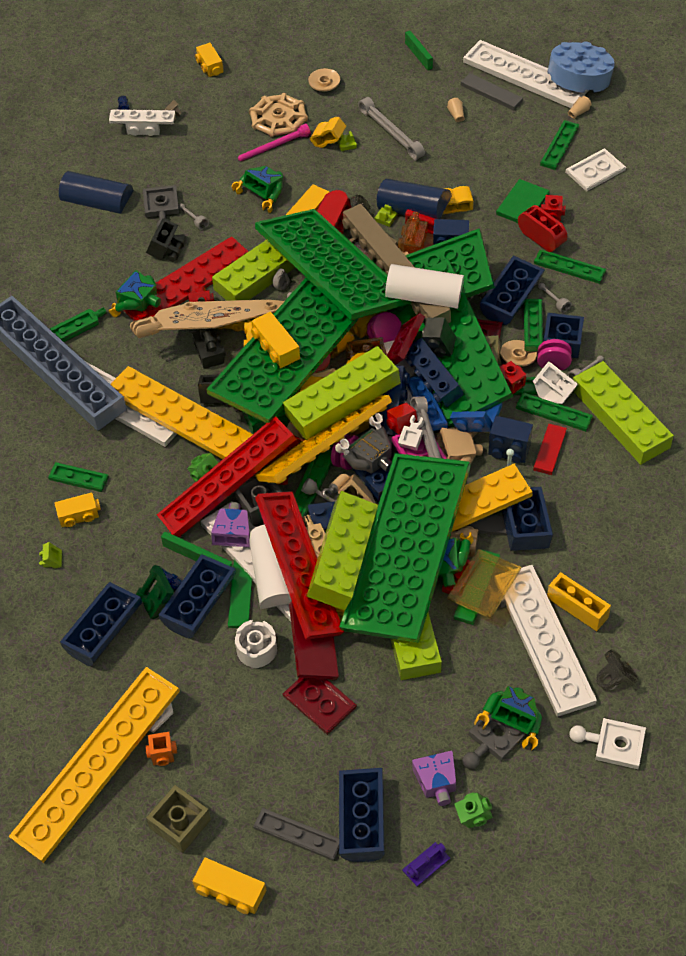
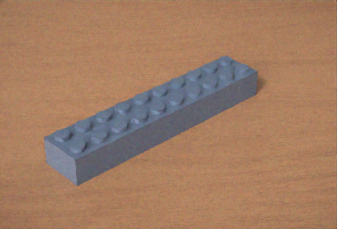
M11 296L0 303V341L97 431L127 410L124 396L18 300Z

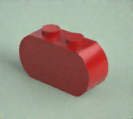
M334 190L324 196L317 212L339 232L343 233L345 229L342 223L344 219L343 211L354 206L344 191Z
M537 205L531 206L518 217V225L522 233L548 252H553L567 241L568 235L564 225Z

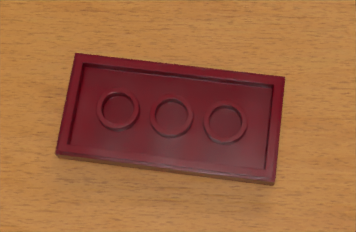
M291 601L289 609L297 678L337 680L339 674L334 636L305 640Z

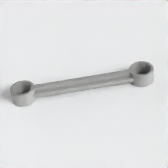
M366 97L358 102L359 110L365 116L370 115L407 149L409 156L415 161L425 155L422 144L418 141L413 142L379 112L370 97Z
M424 396L412 397L410 406L416 410L418 422L421 417L424 421L420 430L423 431V440L428 456L441 458L427 415V399Z

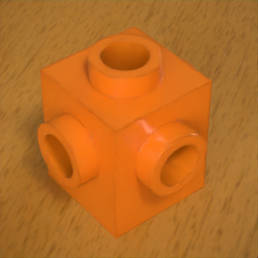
M163 732L148 735L149 745H146L147 758H151L153 765L165 766L174 762V754H177L176 741L171 740L170 733Z

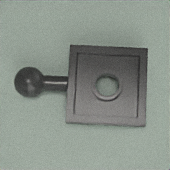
M176 185L143 189L146 218L159 216L157 228L162 218L166 219V215L179 214Z
M489 715V723L485 729H482L484 722L480 720L469 731V736L479 743L480 746L474 752H467L463 756V764L468 769H475L480 763V757L486 751L502 761L527 734L495 720ZM495 729H502L505 734L503 736H496L493 731Z

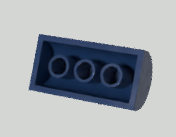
M67 171L59 185V200L121 214L134 190L130 184Z
M385 179L378 189L377 207L380 210L386 204L392 206V211L400 215H405L409 209L434 219H440L452 197V193L448 189Z
M513 256L494 282L495 288L490 289L481 300L480 309L483 315L488 320L503 322L502 325L509 324L543 276L545 269Z
M201 554L159 614L162 623L171 631L185 638H192L236 575V569Z
M109 582L60 641L61 646L73 658L87 666H92L142 604L141 597Z
M383 768L339 771V854L345 860L351 862H372L381 859L385 855Z

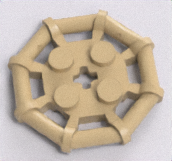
M287 93L268 97L262 96L261 100L249 109L252 128L262 131L273 138L277 135L293 133L299 126L308 121V115L304 107L305 103L302 100L288 96Z

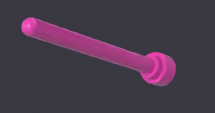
M305 123L299 126L297 131L239 155L238 160L244 161L298 137L311 136L310 129Z

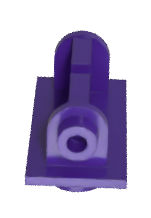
M435 842L402 869V871L416 886H419L450 860V857L444 852L446 850L445 846L442 843L437 844Z

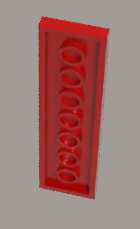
M231 236L156 282L157 297L161 298V303L157 308L149 305L142 312L138 310H124V312L133 321L151 316L154 317L159 310L178 306L189 299L188 292H194L195 288H207L212 285V277L249 251Z
M276 416L273 417L270 423H266L160 511L157 516L172 535L180 537L293 443L296 437Z
M293 492L258 494L255 499L305 640L341 635L344 631L339 627L341 622L336 608L307 597L318 559Z

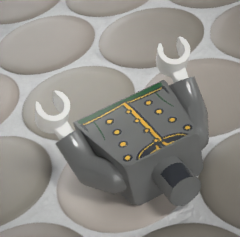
M377 413L375 415L377 422L374 421L372 416L369 418V424L376 427L375 430L373 428L370 429L350 446L346 439L340 440V444L338 443L335 446V450L338 453H344V458L353 469L374 473L379 468L384 469L386 472L390 470L392 446L384 426L380 424L383 420L382 415Z

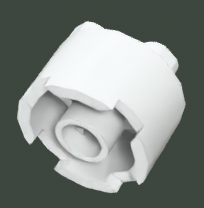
M250 620L243 623L237 629L235 646L237 656L242 663L251 668H259L269 664L277 655L276 635L270 624L265 621L262 623Z

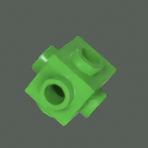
M212 453L202 454L195 457L187 469L191 473V478L197 482L215 467L218 461Z
M479 793L467 794L463 800L454 803L461 824L468 828L482 826L486 824L487 820L493 818L490 811L492 805L489 799Z

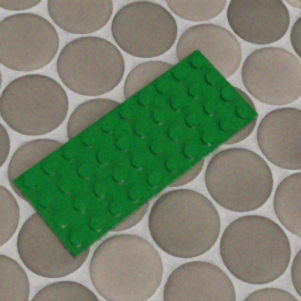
M315 209L255 222V229L350 320L411 304L412 301L385 297L388 275Z
M448 258L427 269L456 274ZM463 288L458 308L449 307L451 309V322L448 324L456 335L452 356L437 357L464 392L463 396L447 408L442 402L438 403L448 423L447 429L455 426L450 419L452 412L486 411L514 397ZM410 304L392 309L401 321V326L417 315ZM422 323L413 343L422 338V330L425 328L424 323Z
M307 278L300 283L273 314L298 344L300 359L280 368L276 362L274 363L271 360L267 350L264 351L259 340L252 337L207 388V394L265 423H270L273 417H277L284 408L283 402L293 397L359 320V318L350 320Z
M395 453L375 514L353 597L344 611L339 626L341 630L419 643L471 467L469 461Z

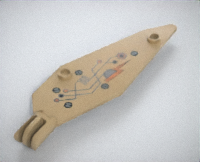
M284 301L186 302L182 305L159 310L154 317L151 316L130 323V329L138 338L157 334L161 330L218 328L260 317L270 311L274 314Z

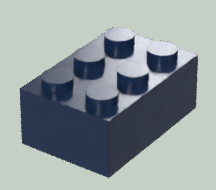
M530 487L533 494L532 497L502 510L510 551L547 549L550 547L553 533L542 487Z

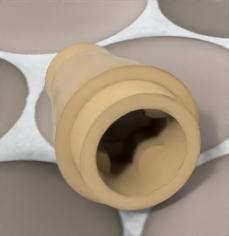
M586 96L579 97L568 111V115L575 119L577 116L590 110L592 104L589 98Z
M459 98L450 99L447 109L456 122L464 121L463 102Z

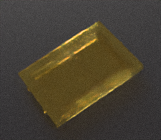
M478 549L449 594L448 600L491 619L521 571V567Z

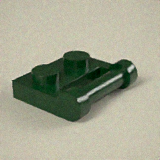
M158 565L152 566L149 571L150 575L143 586L136 592V595L141 597L150 619L159 617V614L174 594L163 569ZM155 580H157V582H156V584L154 585L153 589H152L151 592L149 593V590H150V588L152 587L153 583L155 582Z

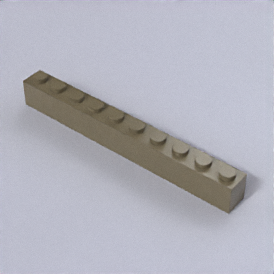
M362 204L343 211L344 219L342 223L345 229L351 232L352 237L358 240L360 247L367 251L369 258L374 260L377 266L387 275L391 264L414 267ZM414 301L410 304L415 314L421 313L425 316L424 325H426L427 318H445L448 323L451 322V309L449 307Z

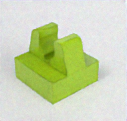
M350 131L348 135H343L342 133L337 141L340 150L346 151L357 148L352 132Z
M385 204L374 220L377 223L390 227L397 217V212L392 211V206Z
M50 542L43 544V550L39 553V556L42 557L39 565L45 568L62 567V550Z

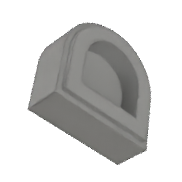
M278 269L273 278V286L276 290H285L291 281L284 269Z

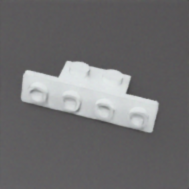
M111 110L109 123L125 124L127 135H159V124H174L175 111Z

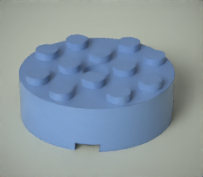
M562 42L551 52L547 73L551 75V80L565 89L585 93V90L598 92L609 86L615 62L604 48L593 46L589 42Z

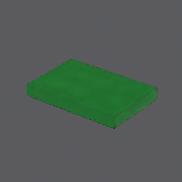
M519 179L497 209L496 215L518 223L519 215L531 206L537 205L541 207L550 190Z

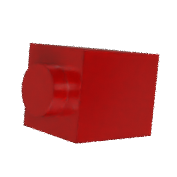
M407 403L387 410V425L397 434H401L404 426L410 427L412 415L415 416L414 423H418L417 412Z

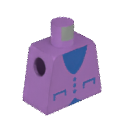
M232 502L229 504V509L222 508L219 510L211 532L212 545L250 547L248 513L246 510H240L241 505L239 503Z
M448 751L412 760V770L425 797L436 796L439 806L449 804L451 802L449 793L456 791L453 752Z

